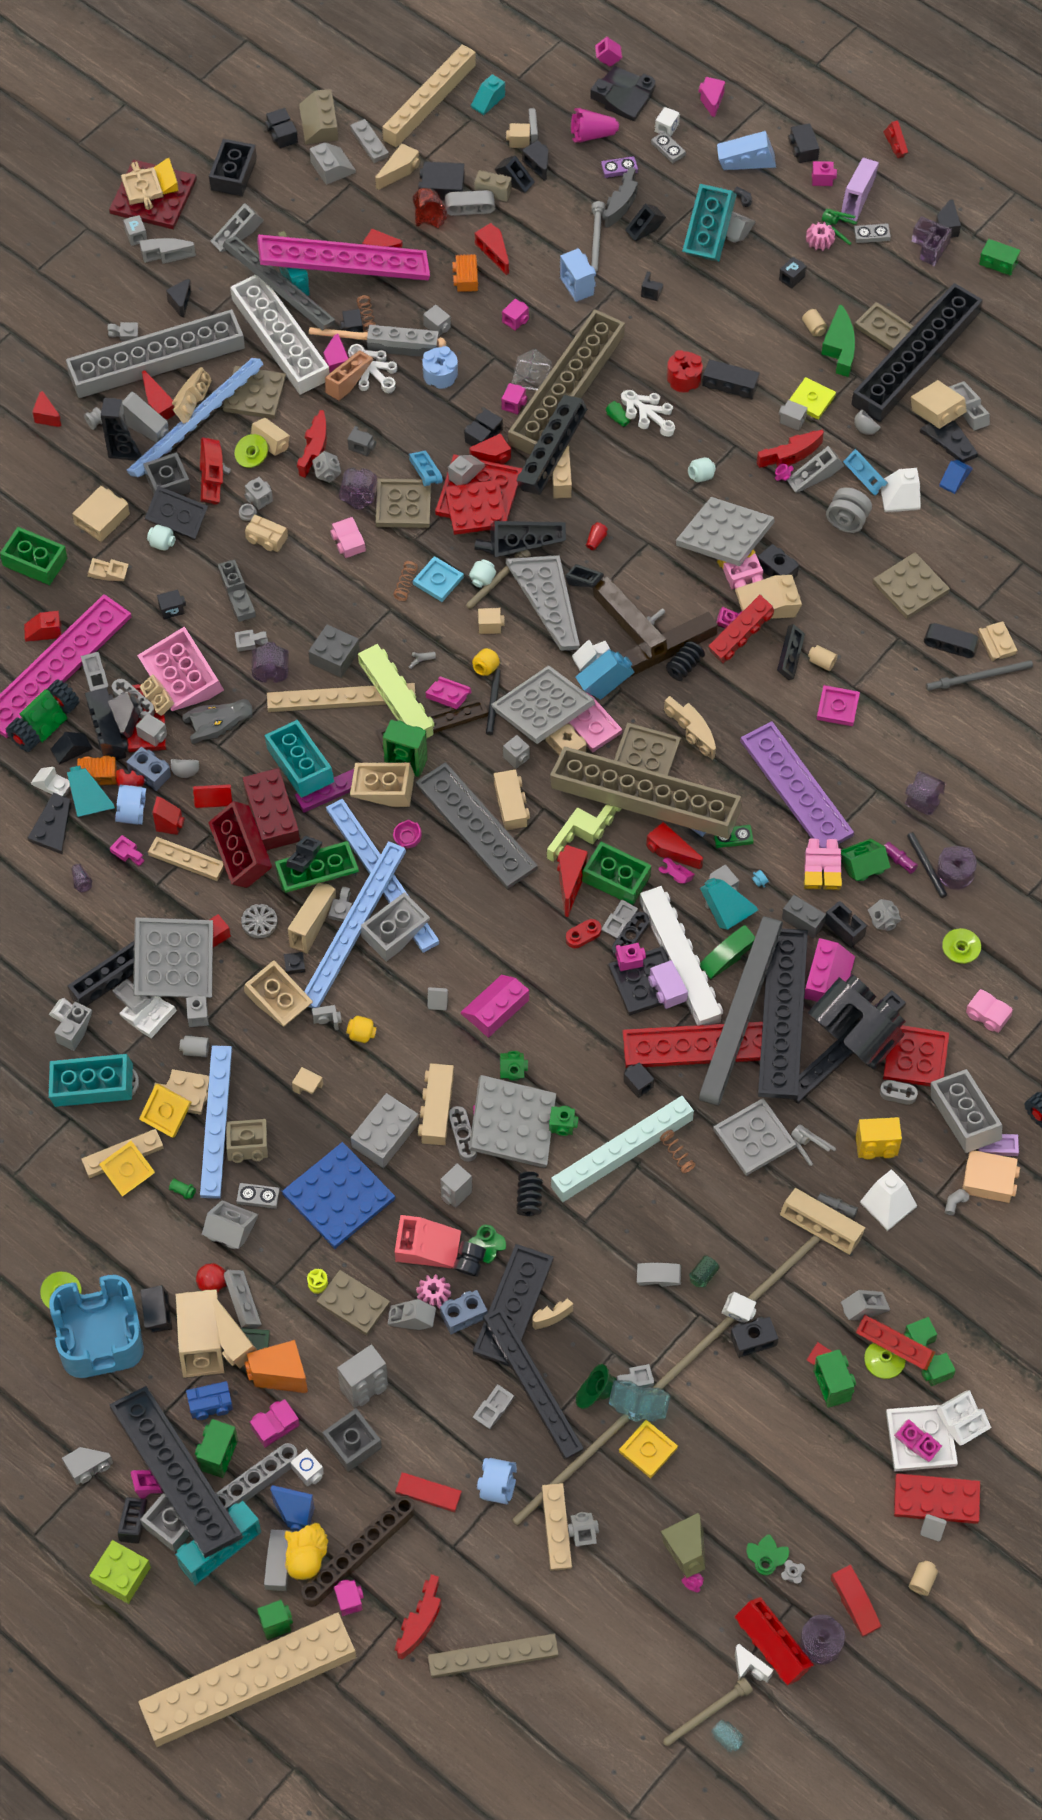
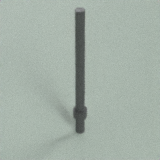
M1032 660L949 679L945 677L939 679V681L927 683L926 688L927 691L938 688L947 689L956 684L1032 668L1033 662Z

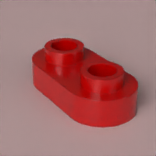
M589 919L571 928L566 933L567 945L571 948H580L595 940L601 934V924L595 919Z

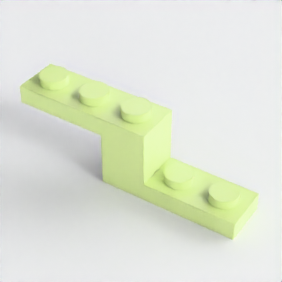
M606 804L596 818L577 807L547 848V859L554 862L560 851H564L565 845L570 843L575 835L594 844L597 839L599 840L602 837L606 825L609 826L612 823L616 811L619 812L622 808Z

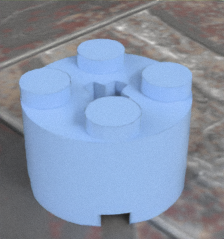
M447 346L434 348L424 353L422 362L425 382L430 386L434 385L440 389L453 385L458 376V361L455 353Z
M120 785L115 822L137 825L143 823L146 788Z
M485 1458L482 1466L484 1471L483 1478L479 1477L477 1483V1490H480V1498L482 1500L508 1504L515 1488L516 1479H513V1472L517 1473V1465L515 1462Z

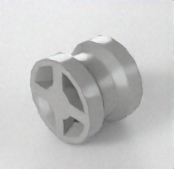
M97 407L91 413L84 414L85 421L92 430L97 425L102 424L101 411Z

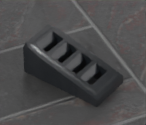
M575 564L565 577L568 585L594 588L604 577V574Z
M126 1497L117 1532L120 1542L137 1544L140 1542L143 1528L140 1519L145 1515L147 1499ZM130 1507H139L140 1510L129 1509V1508H130Z

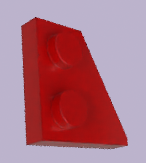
M897 120L891 122L883 132L897 158H902L908 153V149Z

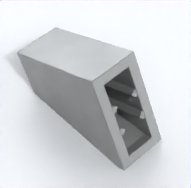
M131 392L122 402L127 426L156 443L169 432L168 421L134 392Z

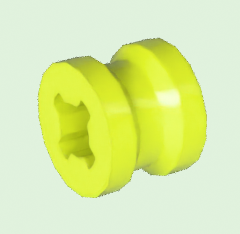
M321 1269L310 1271L307 1277L310 1291L316 1294L323 1293L328 1286L327 1274Z

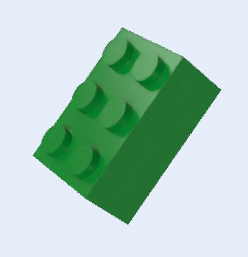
M20 527L16 528L0 552L4 567L47 585L52 583L68 559L64 545Z
M390 720L383 736L384 763H410L415 777L420 778L428 760L426 730L418 726L407 725L402 721Z
M600 842L583 869L582 882L634 905L651 877V865L606 843Z

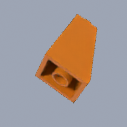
M295 1340L247 1353L248 1361L244 1362L249 1381L253 1380L255 1387L300 1393L308 1392L306 1377Z

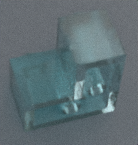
M614 1380L608 1404L616 1408L617 1412L628 1415L630 1420L640 1421L641 1419L656 1421V1419L666 1418L671 1395L659 1388H642L630 1380Z

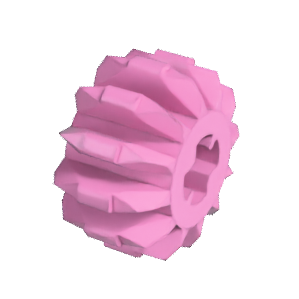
M819 222L816 225L812 224L806 233L807 243H809L810 248L815 247V250L821 249L823 251L825 248L829 249L835 240V232L832 230L831 225L826 226V222L824 224Z
M436 1274L434 1279L427 1275L426 1281L421 1280L419 1282L421 1287L416 1289L419 1294L417 1299L433 1307L437 1305L439 1309L442 1306L441 1303H444L448 1300V1297H451V1291H449L450 1284L445 1283L444 1277L438 1280Z

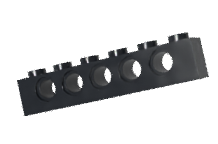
M564 395L558 403L555 412L550 417L545 430H543L540 439L534 446L530 457L526 460L525 466L517 477L516 481L522 491L538 495L542 493L588 410L582 398Z
M134 941L67 985L70 997L74 1002L86 1007L134 974Z

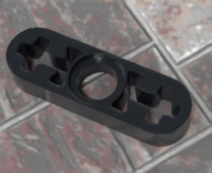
M645 912L635 913L614 942L612 955L615 959H617V945L621 947L623 942L625 945L638 943L649 927V916ZM641 919H644V923L641 922L637 929V920L640 921ZM628 932H633L636 937L630 940L625 935Z

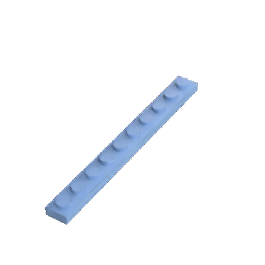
M251 358L194 409L189 422L184 424L182 421L179 422L127 469L129 475L135 477L144 475V463L159 459L163 454L170 452L175 443L185 438L184 435L194 430L201 420L209 417L210 412L220 407L222 401L225 398L231 397L235 393L234 390L243 386L251 375L258 373L259 368L263 365L262 361L257 358Z
M340 799L327 806L326 811L370 874L381 854L344 800ZM394 874L383 892L384 897L389 903L404 892L406 893ZM428 923L413 937L422 953L439 945V940Z
M388 841L304 991L313 1001L308 1007H320L361 933V925L371 916L405 855L406 849Z

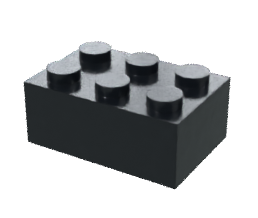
M223 139L209 175L210 190L243 196L257 160L256 145Z

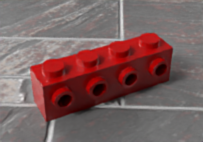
M759 594L708 646L710 652L722 664L726 660H730L734 656L735 651L739 647H743L747 643L748 638L752 634H756L765 621L767 622L774 615L773 606Z
M761 1597L749 1601L735 1616L739 1626L746 1631L753 1644L760 1649L766 1661L773 1666L780 1679L787 1685L798 1681L814 1666Z

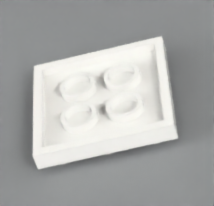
M940 1405L886 1410L894 1472L957 1466L954 1438L945 1427L936 1410ZM907 1419L911 1420L922 1432H928L942 1445L930 1462L918 1456L894 1436Z

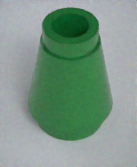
M613 401L606 407L607 416L622 427L627 426L631 421L625 416L626 412L620 403Z

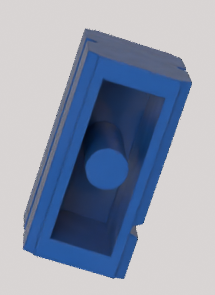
M227 1381L186 1390L192 1419L204 1420L209 1417L208 1415L217 1413V1415L221 1416L228 1414L229 1410H233Z

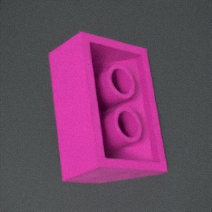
M819 938L804 999L817 1002L838 977L846 981L851 975L855 956L839 943Z
M500 975L461 1011V1014L489 1038L529 1001V989L514 977Z

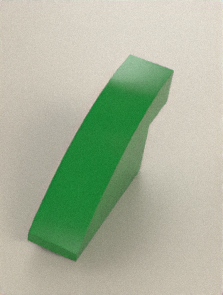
M839 305L823 341L821 354L838 359L836 374L849 377L854 358L855 335L845 308Z

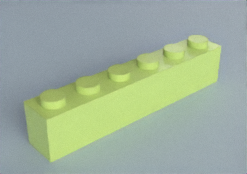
M376 644L358 653L360 666L396 719L407 725L418 726L426 730V738L432 736L433 727L435 726L432 718L426 716L423 705L421 703L418 704L414 692L407 688L404 677L398 675L397 668L393 662L390 663L386 651L384 649L381 650L379 645Z

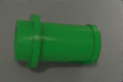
M175 1178L169 1185L170 1191L184 1196V1199H192L196 1192V1188L192 1184L187 1185Z

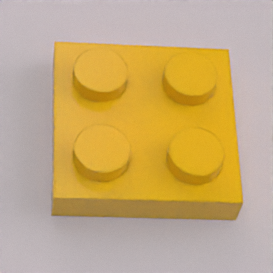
M156 1084L139 1119L173 1138L176 1136L192 1102L166 1087Z
M132 1140L99 1164L122 1197L155 1173Z
M645 1420L619 1449V1453L651 1479L678 1449V1446L650 1422Z

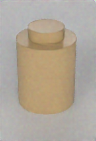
M811 309L803 315L802 320L813 336H822L826 332L827 324L816 309Z
M817 645L815 648H811L808 657H810L809 661L830 671L838 655Z
M929 1561L918 1563L909 1584V1588L912 1591L924 1596L929 1595L938 1574L935 1564Z

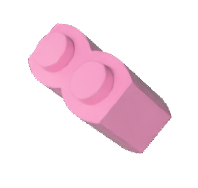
M353 517L332 524L331 536L333 540H337L338 551L340 554L343 553L345 558L366 551L364 540Z
M981 989L966 1009L970 1019L982 1022L988 1030L998 1033L1010 1019L1013 1009L1006 1003L997 1000L991 994Z

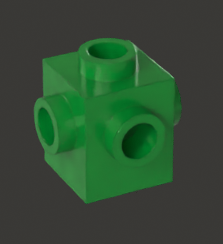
M519 1051L500 1053V1078H508L512 1081L524 1078V1071H528V1060H524V1053Z
M551 1106L549 1131L560 1136L573 1135V1128L578 1127L579 1116H575V1109L569 1106Z

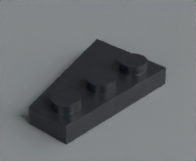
M955 420L940 429L932 423L920 428V433L929 436L932 442L936 445H941L956 460L965 463L976 458L978 452Z
M55 793L52 794L28 836L29 842L63 854V843L71 806L70 799Z

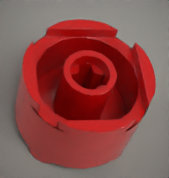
M682 350L676 351L670 357L667 365V381L672 389L685 393L699 387L703 368L701 357Z

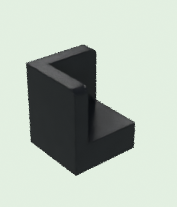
M647 271L641 286V297L658 301L663 283L650 280L651 272Z

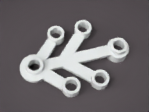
M360 344L352 345L348 350L349 358L360 350L377 360L372 361L361 376L359 389L362 391L369 389L368 378L370 372L381 383V388L385 393H392L395 390V380L391 377H384L378 369H386L388 373L393 374L397 371V364L393 361L385 362L387 359L385 351H367Z
M632 390L622 392L621 399L622 403L627 406L625 413L627 418L634 419L636 417L637 410L634 408L635 405L639 409L638 426L640 428H648L650 423L647 418L648 416L661 426L660 433L662 435H673L675 430L674 423L670 420L665 421L655 413L670 415L673 409L671 404L664 403L663 406H655L660 400V396L656 393H652L650 396L637 395ZM642 402H647L652 405L643 404Z

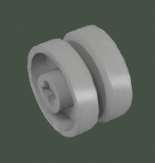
M840 488L835 493L826 511L828 521L839 530L849 533L859 532L871 512L872 504L870 499L862 492L853 488Z

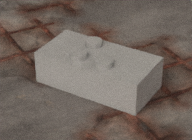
M967 1069L931 1082V1098L965 1153L1002 1140V1124Z

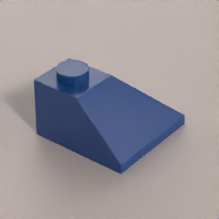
M272 1485L273 1503L286 1525L294 1532L300 1531L306 1525L310 1526L315 1509L313 1495Z

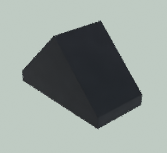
M186 279L166 290L168 302L180 317L185 316L191 295L190 279Z
M65 731L51 748V752L60 765L93 748L84 733Z

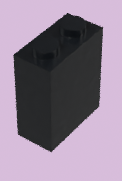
M424 162L423 169L420 168V179H422V182L419 181L418 192H422V199L445 200V196L448 193L463 192L464 163Z

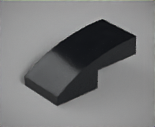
M305 836L296 845V852L287 860L286 867L303 873L318 854L322 841Z

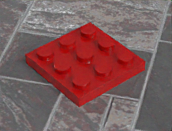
M499 480L445 487L454 535L491 530L492 522L507 521Z
M902 1025L900 1030L905 1035L886 1056L883 1079L931 1087V1082L944 1078L949 1033Z

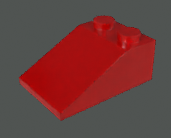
M568 845L565 846L564 851H560L557 862H559L557 871H559L565 917H569L581 887L583 869L587 864L588 851Z

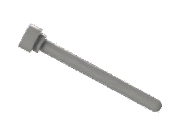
M596 201L592 204V213L595 217L591 266L594 267L595 272L598 271L601 216H603L605 210V203L601 201Z

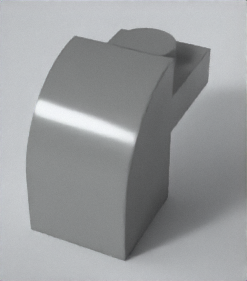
M99 652L81 656L89 690L94 691L108 688Z

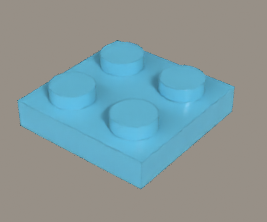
M434 556L414 578L413 585L443 602L464 578V574Z

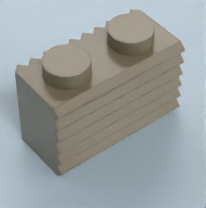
M481 170L478 171L474 182V190L491 191L494 194V199L507 202L511 193V177L491 174V172L488 173Z

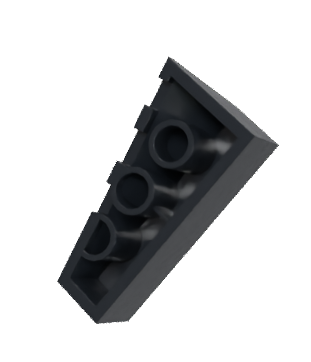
M104 398L101 421L108 458L137 461L142 454L128 429L122 399Z
M494 521L491 523V545L494 558L549 544L562 543L566 540V522Z
M107 688L85 693L102 756L115 757V760L126 758L125 750H128L126 739L122 740L121 735L123 734L120 732L108 701L113 699V695L108 694Z

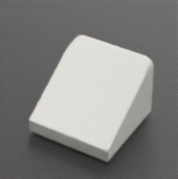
M62 998L56 1003L49 1015L62 1022L72 1004L65 998Z

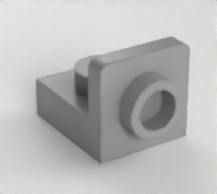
M335 1005L312 1008L314 1024H326L329 1021H333L335 1030H339L338 1023H342L340 1011L336 1012Z

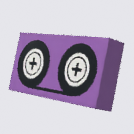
M634 156L601 161L605 178L622 176L624 173H627L629 167H634L635 173H638Z

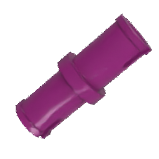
M890 841L884 845L887 855L893 859L896 865L902 866L909 874H912L917 869L918 864L908 858L904 851L897 849Z

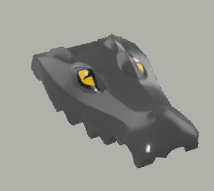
M242 699L230 704L205 705L193 708L182 716V720L184 723L192 721L196 732L190 736L192 744H195L202 740L218 738L220 735H224L227 730H232L234 726H237L239 721H243L245 718H252L253 709L248 700Z

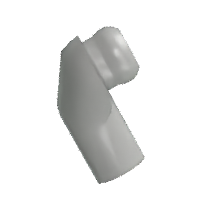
M958 1189L949 1195L945 1213L954 1215L957 1203L960 1201L967 1202L969 1200V1193L963 1189Z

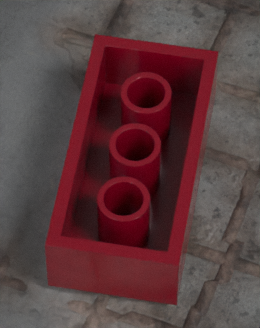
M279 768L242 777L246 797L266 851L300 842L299 829Z
M233 801L208 822L232 885L248 888L272 868L249 805Z

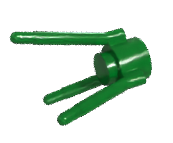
M826 209L822 215V221L826 222V226L836 225L838 220L854 225L857 224L856 221L848 219H855V215L832 209ZM832 226L835 234L848 245H851V242Z

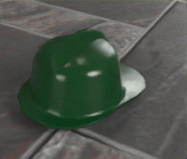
M597 1365L578 1390L576 1404L579 1408L586 1409L592 1406L596 1400L608 1399L612 1395L617 1379L609 1374L606 1365Z

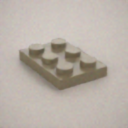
M877 302L854 325L855 328L890 351L914 327Z
M341 1270L338 1271L316 1301L317 1305L366 1336L390 1305L389 1300Z

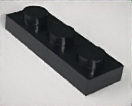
M794 624L789 625L787 628L777 671L787 680H792L795 677L805 633Z

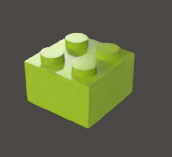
M112 1540L92 1571L90 1579L95 1586L129 1604L151 1566L148 1559Z

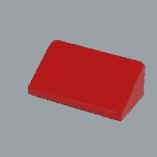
M231 785L193 787L195 808L226 807L232 803Z

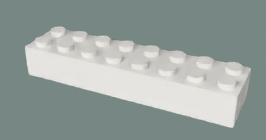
M257 275L231 286L233 302L280 368L286 373V376L298 393L301 395L325 383V377L330 374L329 366L274 290Z

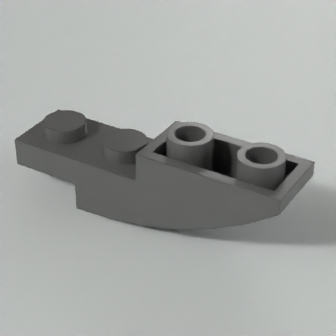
M634 167L628 168L627 173L623 174V186L620 185L618 191H613L612 197L608 198V209L604 210L602 218L605 220L606 228L620 220L636 198L638 182L635 181Z
M231 560L217 564L228 599L238 622L256 617L236 561Z

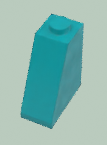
M81 765L70 768L67 776L78 817L115 808L112 801L86 768L82 769Z
M711 878L700 888L719 928L728 930L758 911V908L724 880Z

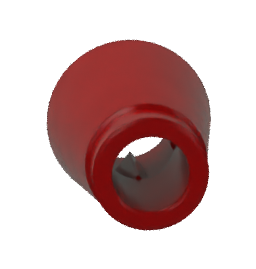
M601 523L592 525L586 547L593 551L596 550L608 535V528Z

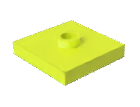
M805 377L789 400L808 407L807 415L819 420L836 396V392Z

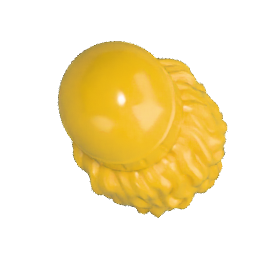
M314 1523L310 1526L306 1525L298 1532L286 1531L284 1534L288 1544L285 1567L288 1574L295 1579H310L321 1568L322 1558L327 1553L328 1539L326 1538L327 1534H325L324 1529L321 1528L319 1523Z

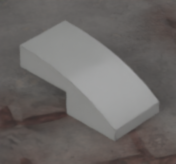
M621 900L601 930L617 939L633 915L639 911L638 908Z
M673 1263L637 1264V1283L639 1286L659 1284L661 1287L681 1285V1265Z
M497 1384L488 1399L483 1401L473 1418L491 1429L509 1407L515 1396Z

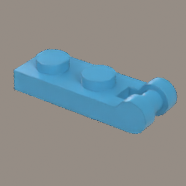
M855 449L843 461L875 496L879 493L878 490L882 486L885 487L888 484L858 450ZM876 478L878 481L872 485L871 482Z
M427 451L409 454V460L421 477L424 486H429L431 483H442V475Z

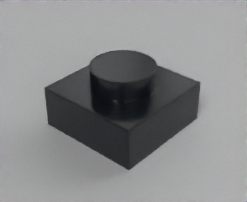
M303 952L284 954L287 974L305 972Z

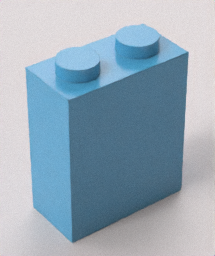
M609 649L580 672L576 679L585 692L601 700L631 676L634 671L631 668V661L626 656L622 657L619 652L615 653Z

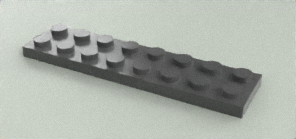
M446 762L416 781L417 788L507 890L538 869L537 864Z

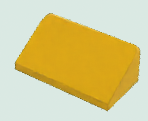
M167 158L154 167L163 194L178 191L177 180L170 159Z

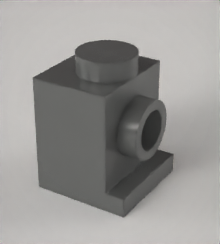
M357 426L353 428L347 439L348 450L364 456H368L370 451H373L376 446L373 435L359 431Z

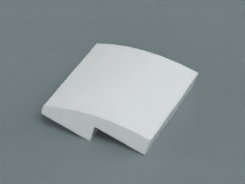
M147 996L151 1003L139 1013L135 1014L126 1006L119 1014L140 1032L152 1038L177 1010L175 1006L162 1000L160 997Z
M970 1390L962 1392L936 1408L945 1427L959 1445L967 1443L991 1428L984 1409L977 1408Z

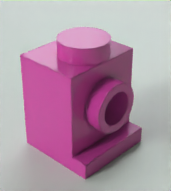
M639 943L621 947L617 945L616 958L620 971L643 967V959H646L644 947L640 948Z

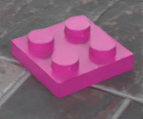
M823 685L816 720L853 727L860 692Z

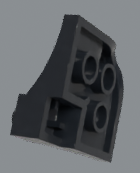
M614 66L604 78H598L591 88L590 99L604 104L605 110L634 122L654 92L655 79L644 73L642 76H638Z

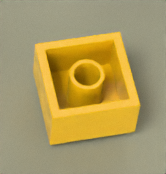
M899 1117L859 1120L856 1132L858 1158L873 1159L875 1157L893 1158L898 1156L902 1141Z

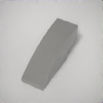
M168 238L139 241L144 263L161 259L162 264L196 256L194 243L190 241Z
M964 381L949 386V388L965 398L967 412L962 415L974 431L990 425L989 413L981 405L980 397Z
M271 1529L264 1581L265 1590L287 1591L288 1572L285 1567L288 1544L284 1534L286 1531L292 1532L291 1530Z

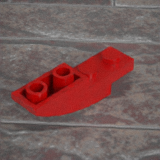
M320 410L318 415L314 416L311 428L307 429L305 433L307 445L303 457L299 458L297 462L299 476L306 478L313 465L312 461L326 450L327 429L323 410Z
M823 429L795 435L789 438L787 445L759 451L757 455L758 467L761 468L776 464L777 467L781 464L790 466L801 461L822 444Z
M202 437L200 501L218 504L220 502V485L223 483L221 445L219 440Z
M431 1574L429 1581L425 1580L422 1593H425L423 1601L419 1600L416 1608V1613L419 1614L410 1612L409 1617L404 1618L401 1628L404 1633L402 1639L398 1638L395 1646V1651H398V1659H404L423 1641L438 1616L441 1608V1599L435 1596L440 1583L439 1576Z

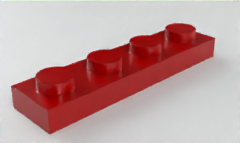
M864 1315L856 1331L858 1335L924 1370L928 1369L935 1354V1351L868 1315Z

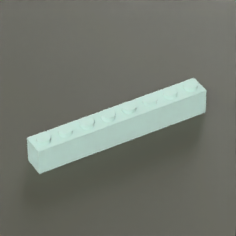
M680 1096L551 1178V1188L563 1203L661 1141L660 1136L668 1130L675 1132L691 1122L694 1110L685 1098Z

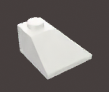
M917 468L899 469L884 478L888 484L880 489L885 512L920 510V482Z
M892 1169L881 1177L860 1201L862 1206L887 1231L917 1207L906 1184Z

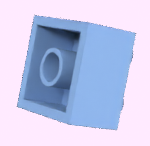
M579 248L560 255V279L575 302L594 295L596 272L594 267L589 265L587 256L582 254Z

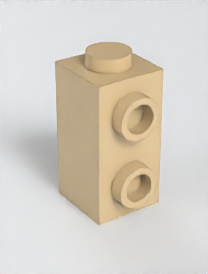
M263 418L252 423L251 434L262 436L268 444V451L277 455L288 449L290 435L271 421Z

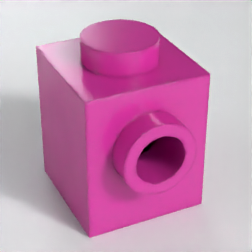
M606 37L595 45L596 58L602 63L611 67L622 59L621 46L610 38Z
M813 161L812 186H832L833 179L837 177V169H834V163Z
M514 299L502 311V322L515 331L529 319V307L517 299Z
M509 383L501 399L502 410L518 415L521 407L527 403L526 388Z
M343 1580L337 1586H334L342 1616L362 1610L360 1599H363L364 1596L361 1586L356 1587L355 1580Z

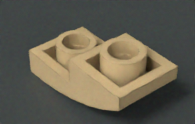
M153 674L140 686L145 698L151 701L159 715L162 716L175 704L166 689Z
M567 1298L564 1302L560 1301L557 1303L553 1311L548 1306L543 1310L539 1309L532 1317V1327L536 1330L557 1323L573 1311V1303Z

